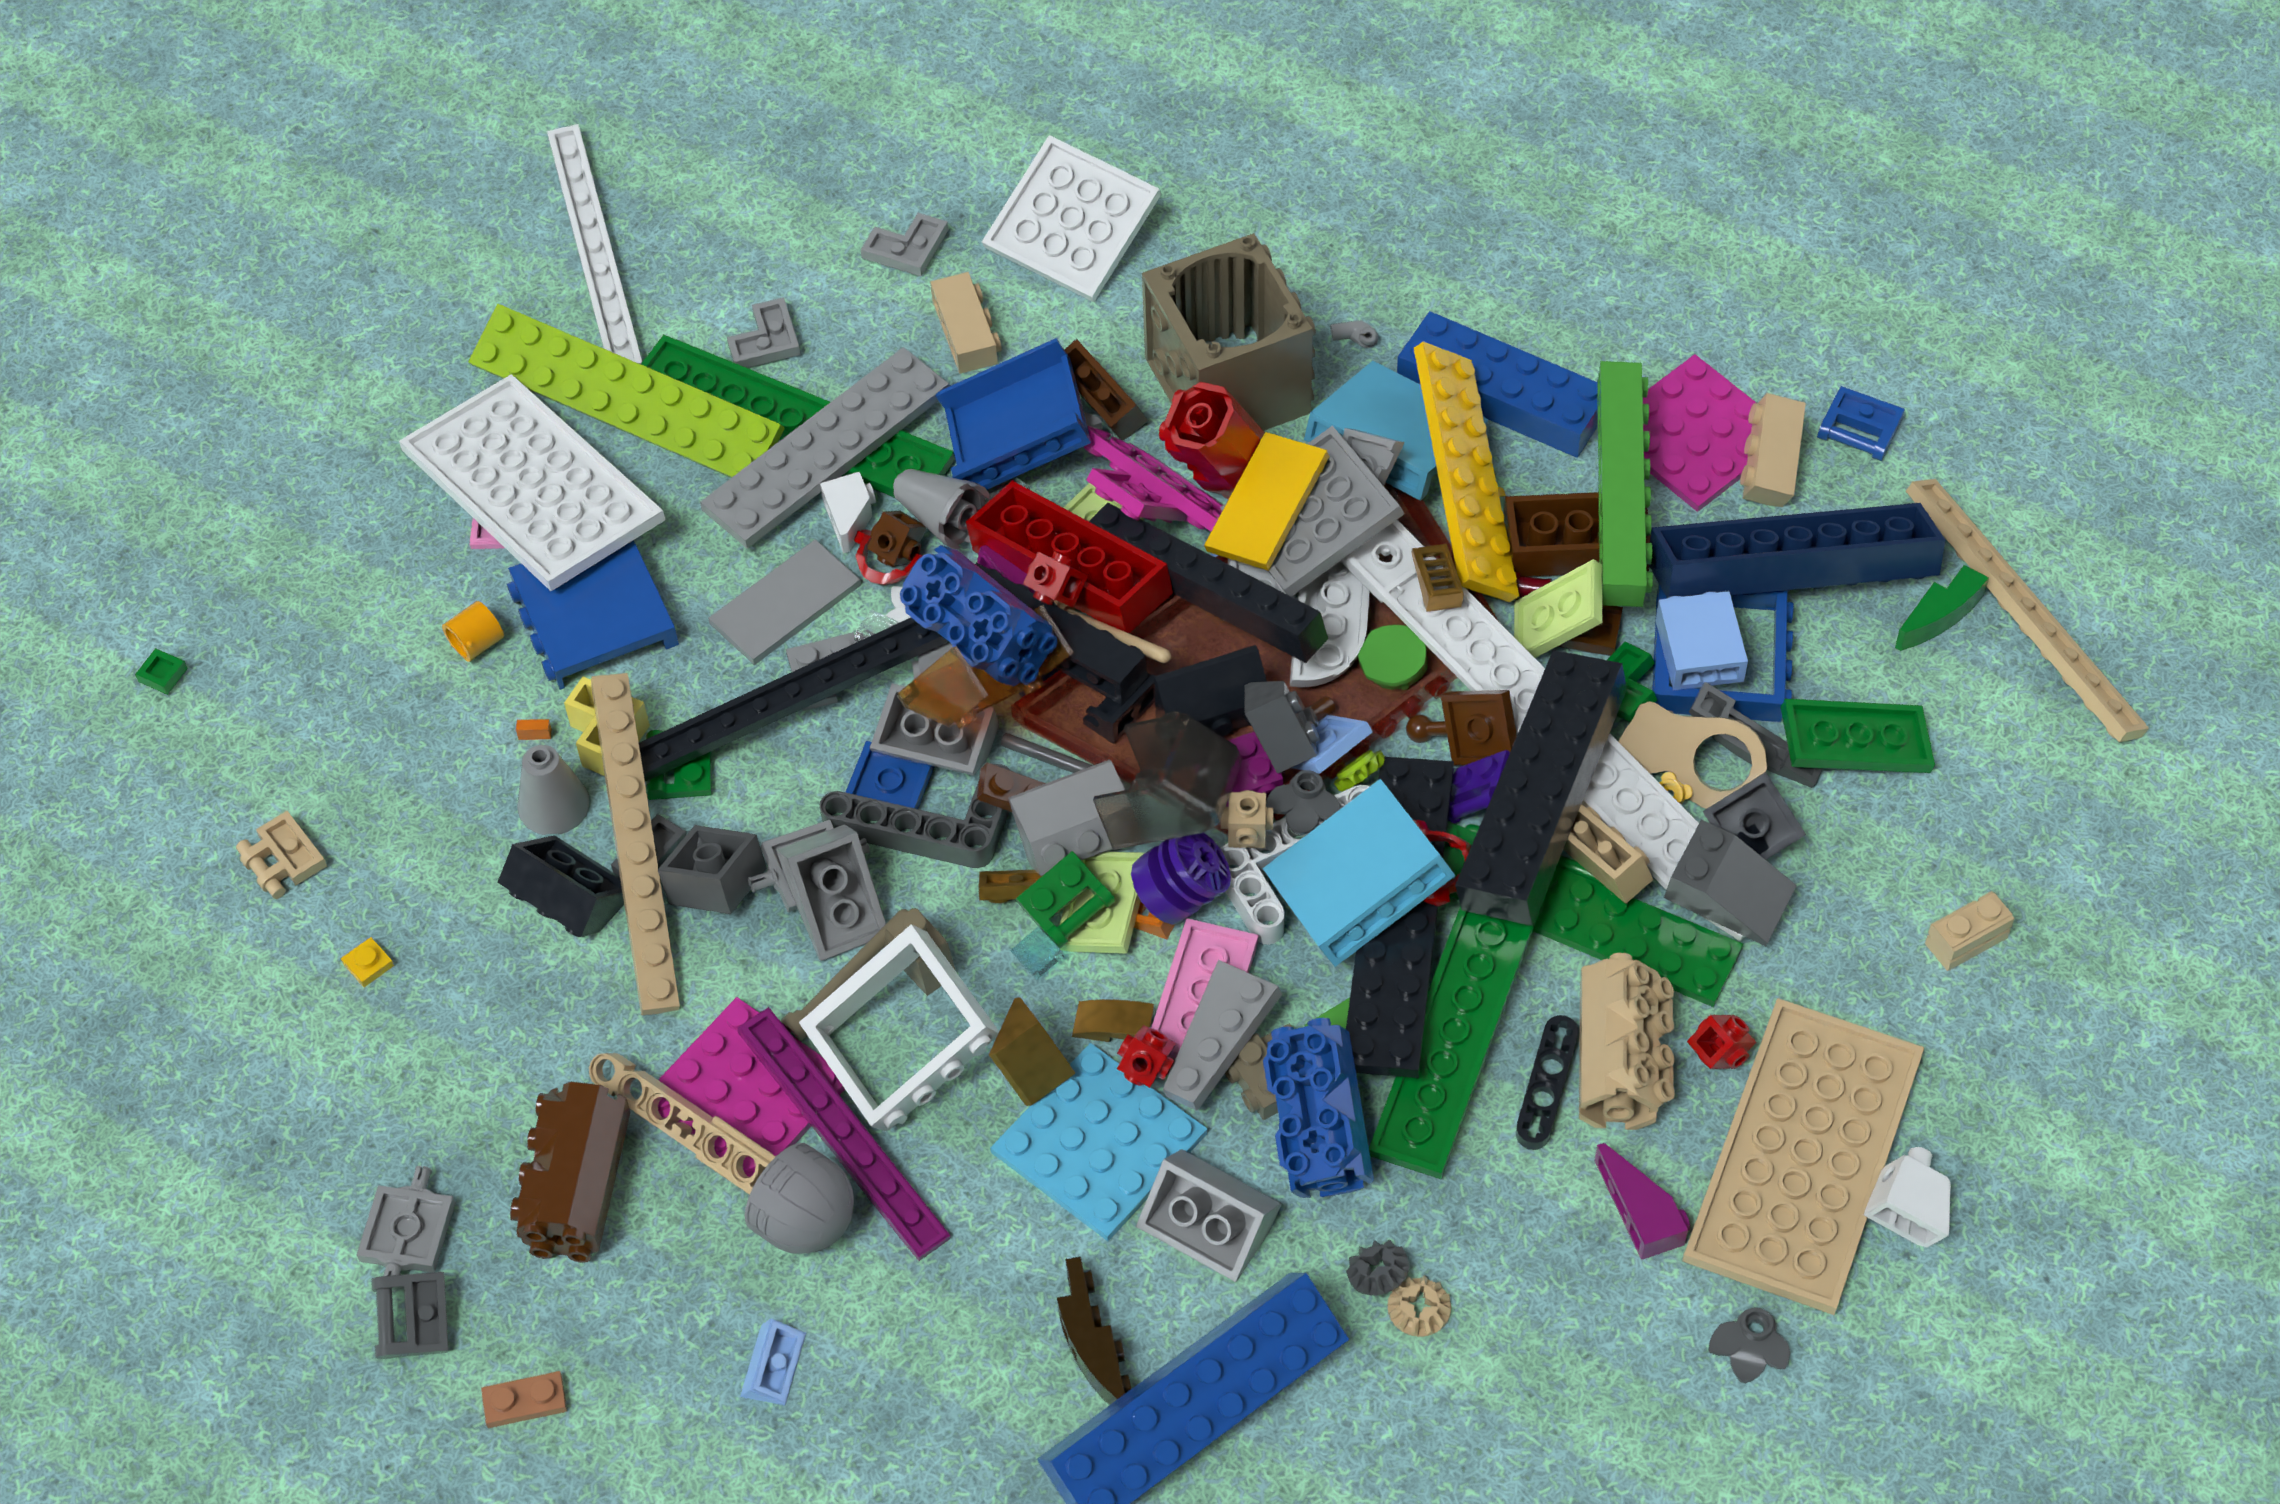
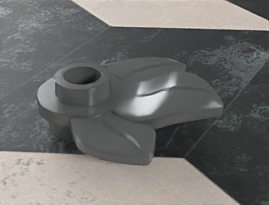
M1311 770L1300 771L1291 779L1288 785L1275 787L1266 801V808H1273V814L1286 815L1289 829L1297 835L1310 833L1317 826L1319 818L1327 820L1340 810L1337 798L1326 791V786L1321 776Z
M1762 1308L1747 1309L1739 1315L1737 1321L1720 1324L1715 1329L1709 1342V1352L1711 1354L1730 1356L1732 1370L1741 1383H1749L1757 1379L1764 1371L1766 1365L1785 1370L1790 1358V1349L1787 1341L1776 1332V1322L1772 1315ZM1752 1323L1760 1324L1763 1332L1753 1333L1749 1330L1748 1326Z

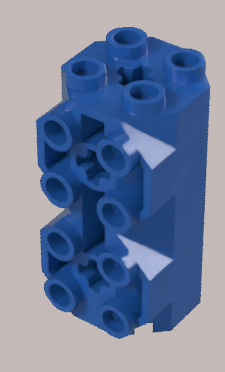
M940 545L934 549L938 554H926L919 558L905 579L903 588L900 591V600L905 605L906 614L922 627L938 632L952 644L955 654L971 667L984 670L996 681L1015 686L1020 682L1024 685L1033 682L1045 658L1057 645V637L1052 634V625L958 550Z
M1329 1018L1310 1020L1307 1022L1308 1026L1297 1029L1293 1027L1274 1029L1271 1031L1272 1040L1267 1043V1055L1263 1059L1267 1089L1276 1096L1280 1121L1279 1129L1275 1134L1280 1166L1288 1171L1291 1193L1300 1198H1311L1310 1190H1319L1320 1197L1341 1195L1364 1188L1363 1181L1370 1184L1374 1181L1349 1032L1340 1025H1331Z

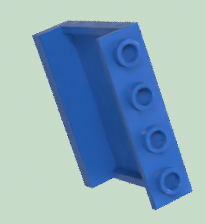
M1057 338L940 390L935 395L946 413L956 460V466L951 468L953 478L978 483L985 487L986 490L1091 443L1071 359Z
M634 540L552 591L540 582L523 564L508 568L512 582L507 583L510 596L514 603L521 602L523 608L518 609L522 623L525 629L532 627L534 634L530 635L534 650L537 655L544 653L546 660L541 661L546 677L548 681L555 679L560 690L565 688L562 680L565 676L658 641H662L666 650L679 645L675 626Z

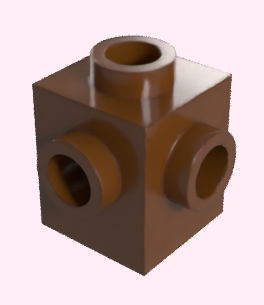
M901 510L883 511L879 521L876 522L871 530V540L867 549L877 554V560L887 566L896 567L899 564H909L916 554H919L921 550L920 542L927 528L921 522Z

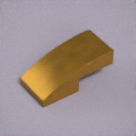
M1115 999L1079 1001L1072 1037L1109 1042L1110 1037L1123 1040L1128 1034L1134 1037L1143 1025L1150 1028L1154 1004Z

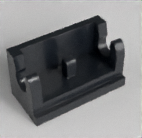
M1148 673V678L1123 705L1106 697L1097 707L1089 706L1086 710L1087 715L1083 718V724L1114 744L1155 702V675Z

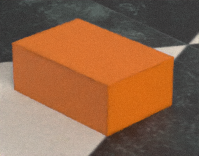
M549 719L517 720L516 724L519 740L551 739L552 728Z

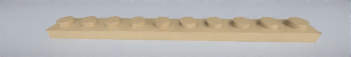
M1936 479L1912 481L1905 492L1914 503L1922 504L1941 534L1956 550L1957 556L1965 561L1970 568L1989 577L1987 588L1996 597L1998 604L2008 611L2019 624L2020 630L2029 636L2040 649L2041 655L2059 671L2063 681L2071 686L2082 698L2086 708L2099 718L2106 727L2108 734L2118 742L2142 738L2149 729L2146 723Z
M628 673L592 676V695L641 1016L679 1010L680 1004Z

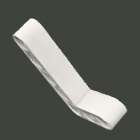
M1358 785L1334 795L1339 802L1340 809L1370 786ZM1286 817L1274 822L1273 830H1266L1265 848L1228 847V843L1220 848L1228 865L1239 866L1237 868H1229L1231 881L1229 888L1225 892L1250 933L1257 934L1258 942L1268 945L1278 942L1284 935V909L1264 876L1267 874L1262 868L1300 840L1293 838V836L1304 837L1307 835H1297L1292 832L1287 825ZM1319 818V821H1318V824H1317L1316 827H1318V826H1319L1321 823H1323L1325 820ZM1269 850L1271 851V853L1266 854L1261 853L1260 851ZM1245 893H1255V894H1257V895H1255V896H1246V895H1244V894H1245ZM1272 921L1274 923L1270 925H1265L1261 922Z

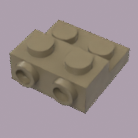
M1289 1023V1024H1287V1025H1285V1026H1283V1027H1292V1026H1291L1290 1023ZM1257 1033L1252 1035L1225 1072L1227 1079L1232 1084L1238 1082L1243 1089L1241 1096L1248 1110L1251 1113L1257 1111L1263 1121L1278 1113L1276 1096L1267 1089L1263 1059L1267 1055V1043L1272 1040L1271 1033L1262 1038Z

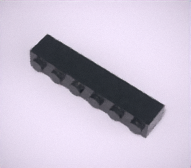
M977 562L975 563V565L1052 625V634L1057 637V645L1044 660L1045 663L1120 705H1123L1148 678L1146 655L1136 646H1129L1119 641L1110 632L1099 630L1088 624L1081 616L1077 614L1072 615L1059 608L1054 602L1051 606L1034 598V593L1030 592L1026 586L1015 584L1004 578L995 569H988Z

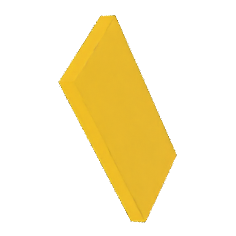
M1265 432L1204 544L1206 551L1269 571L1329 459L1328 451Z

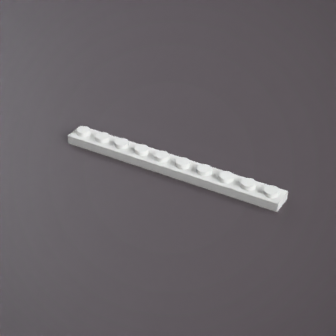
M579 125L549 130L547 134L603 348L641 364V355Z

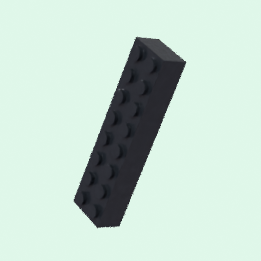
M1556 650L1552 651L1455 884L1463 911L1533 926L1626 694L1627 686L1622 663Z

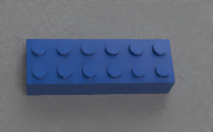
M1428 312L1398 355L1397 373L1420 384L1414 347L1421 342L1429 343L1472 360L1483 417L1576 458L1579 457L1598 427L1596 381L1434 312Z

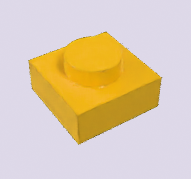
M372 937L340 958L343 965L363 987H366L394 967L393 961Z

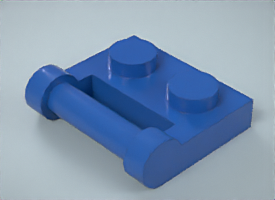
M1840 386L1822 421L1817 438L1825 441L1828 438L1870 453L1872 458L1882 461L1903 419L1905 409ZM1838 422L1877 436L1879 439L1875 441L1834 425Z

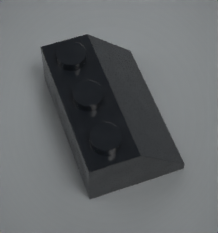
M1256 645L1154 677L1155 715L1170 751L1181 747L1188 748L1197 742L1215 736L1223 737L1231 731L1251 726L1245 715L1244 685L1251 682H1267Z
M555 835L512 844L497 883L509 890V894L512 897L527 901L537 908V912L540 915L556 920L565 926V930L569 934L577 937H585L600 932L624 905L620 877Z

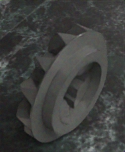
M1374 1240L1371 1247L1363 1248L1359 1246V1255L1349 1257L1350 1266L1346 1270L1350 1284L1355 1290L1366 1295H1381L1394 1290L1405 1280L1409 1272V1259L1402 1246L1396 1247L1390 1240L1384 1244H1379ZM1383 1260L1384 1267L1377 1266L1374 1271L1371 1270L1370 1265H1377L1379 1261Z

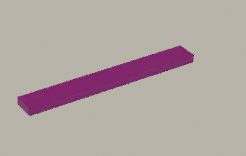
M768 1007L738 1027V1034L917 1260H922L950 1240L951 1235L772 1010Z

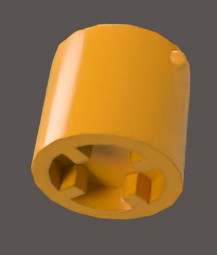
M475 601L442 624L447 640L467 662L472 661L504 638L499 622L480 601Z

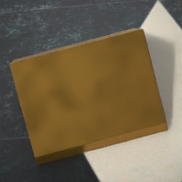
M1014 998L989 1056L1026 1106H1030L1073 1076L1075 1071L1022 998Z

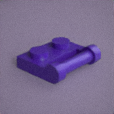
M1508 750L1487 756L1455 770L1448 821L1454 824L1458 823L1461 817L1488 807L1510 752Z

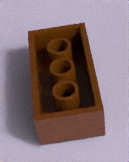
M1598 492L1505 496L1503 514L1507 538L1510 544L1511 560L1514 571L1521 573L1522 577L1565 575L1593 559L1599 562ZM1645 507V514H1648V508ZM1646 536V543H1650V536ZM1646 564V571H1649L1650 567Z

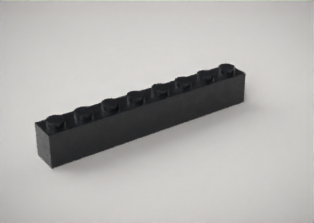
M1108 502L1089 521L1167 563L1173 594L1304 663H1307L1328 640L1320 611L1141 519L1135 520L1130 518L1120 508Z

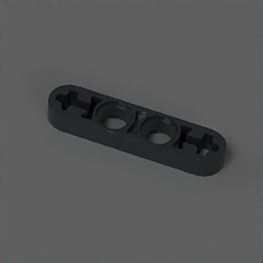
M1554 1016L1547 1021L1544 1027L1517 1121V1141L1522 1147L1529 1150L1543 1148L1547 1145L1552 1133L1578 1039L1579 1028L1576 1022L1567 1016ZM1559 1027L1566 1029L1561 1050L1554 1048L1555 1032L1559 1030ZM1549 1059L1556 1060L1562 1065V1070L1556 1074H1549L1542 1069L1541 1064ZM1537 1092H1546L1552 1096L1553 1102L1549 1106H1538L1533 1102L1532 1096ZM1536 1115L1541 1117L1538 1128L1540 1133H1537L1535 1138H1531L1528 1136V1130L1526 1129L1531 1128L1533 1117Z

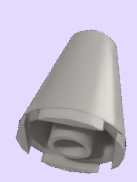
M907 469L900 473L893 484L895 498L944 545L953 549H960L959 544L964 541L971 543L966 521L985 505V498L990 500L986 488L978 483L915 469Z
M537 745L530 748L523 756L517 803V810L521 821L528 829L541 835L557 833L559 835L577 827L588 812L589 794L586 787L554 748L548 745Z

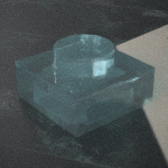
M1039 926L1010 950L1014 957L1036 980L1064 957L1058 946Z

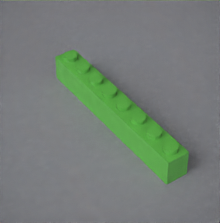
M1600 361L1597 379L1599 563L1602 564V605L1643 607L1645 593H1651L1653 586V572L1646 571V564H1651L1652 543H1646V536L1651 534L1652 518L1651 515L1645 514V507H1650L1651 487L1645 486L1644 480H1649L1650 459L1644 458V452L1649 451L1650 433L1649 431H1643V425H1648L1649 404H1643V398H1647L1648 377H1642V363Z

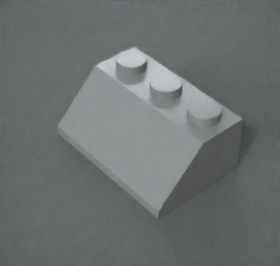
M892 683L870 745V750L974 776L990 755L999 727V721L993 707Z
M1111 760L1008 798L1027 860L1040 876L1048 872L1071 851L1080 860L1142 837L1133 805Z
M1181 1149L1163 1159L1136 1227L1237 1282L1270 1232L1281 1203Z

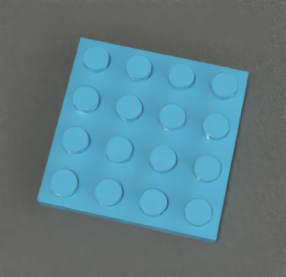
M1090 1043L1070 1063L1075 1074L1039 1101L1030 1105L990 1149L991 1153L1106 1241H1109L1147 1200L1163 1159L1181 1149L1190 1153L1207 1135V1128L1153 1088H1149L1146 1085L1139 1086L1128 1081L1124 1077V1073L1117 1069L1119 1063Z

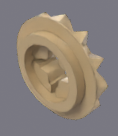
M1425 1275L1421 1278L1413 1279L1408 1276L1404 1282L1391 1292L1388 1298V1314L1391 1321L1400 1331L1408 1335L1424 1337L1435 1334L1449 1320L1451 1313L1450 1295L1442 1288L1440 1281L1435 1283L1428 1280ZM1420 1292H1424L1425 1304L1430 1307H1424L1419 1314V1318H1416L1414 1305L1409 1304V1302H1416Z

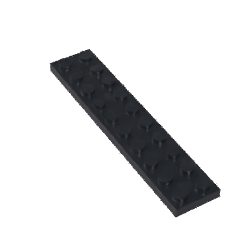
M1385 756V761L1379 769L1378 780L1381 779L1412 820L1425 821L1430 831L1447 833L1454 761ZM1431 841L1430 843L1444 860L1446 841ZM1423 900L1356 951L1346 1030L1350 1035L1356 1073L1419 1078L1438 906L1426 903Z

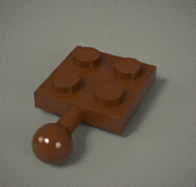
M1509 690L1448 691L1440 695L1445 721H1432L1425 715H1415L1409 719L1406 725L1407 736L1416 743H1425L1432 736H1447L1451 760L1454 761V765H1467L1504 750L1511 752L1517 737Z

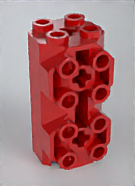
M1199 382L1187 390H1177L1173 395L1172 405L1166 419L1159 428V438L1161 441H1165L1167 452L1176 461L1187 463V468L1193 471V479L1204 490L1222 494L1228 500L1265 433L1225 387L1205 382Z

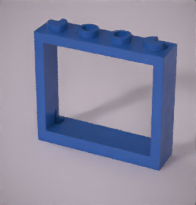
M1659 583L1656 596V614L1658 601L1660 599H1667ZM1787 591L1761 592L1755 595H1731L1734 608L1774 611L1772 694L1720 691L1736 700L1733 709L1749 719L1781 722L1782 713L1780 706L1785 698H1792V690L1785 689V681H1791L1792 660H1786V652H1791L1793 631L1787 630V623H1792L1793 602H1787ZM1655 617L1652 690L1657 698L1655 703L1666 710L1673 711V714L1691 715L1689 710L1700 689L1673 690L1672 686H1669V672Z

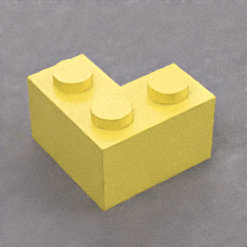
M582 676L564 702L570 726L583 732L576 742L582 767L605 776L591 679ZM632 697L639 742L650 727L644 702Z

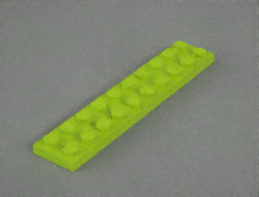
M498 303L468 361L472 366L502 379L512 374L528 390L730 478L777 444L784 431V427L779 423Z

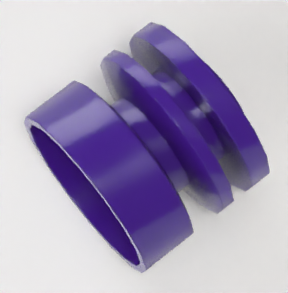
M1192 826L1180 827L1171 836L1165 838L1159 846H1154L1132 864L1131 871L1133 886L1140 901L1151 914L1159 920L1172 925L1182 923L1186 918L1195 914L1202 905L1209 904L1215 897L1222 895L1229 888L1231 881L1229 865L1222 850L1210 836Z

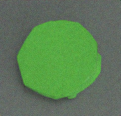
M1387 625L1372 630L1358 653L1360 666L1366 678L1386 689H1408L1410 685L1423 677L1428 666L1426 645L1408 626Z

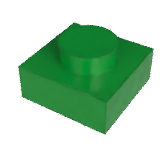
M155 648L135 675L139 683L168 695L188 668L184 660Z

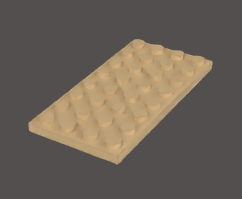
M1777 998L1684 1252L1682 1262L1835 1315L1867 1217L1864 1216L1866 1206L1881 1170L1885 1167L1925 1047Z

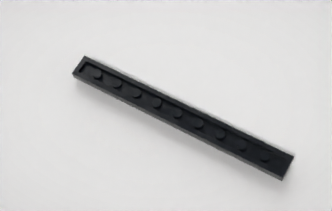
M910 617L639 742L644 780L646 782L948 641L938 632L922 627Z

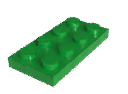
M1785 698L1780 706L1792 767L1931 773L1935 766L1922 705Z

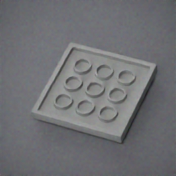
M1333 425L1308 443V445L1327 450L1329 459L1269 569V573L1289 596H1293L1405 514L1396 500ZM1224 504L1222 507H1220V509H1221L1222 511H1223V509H1224V507H1225L1226 504Z

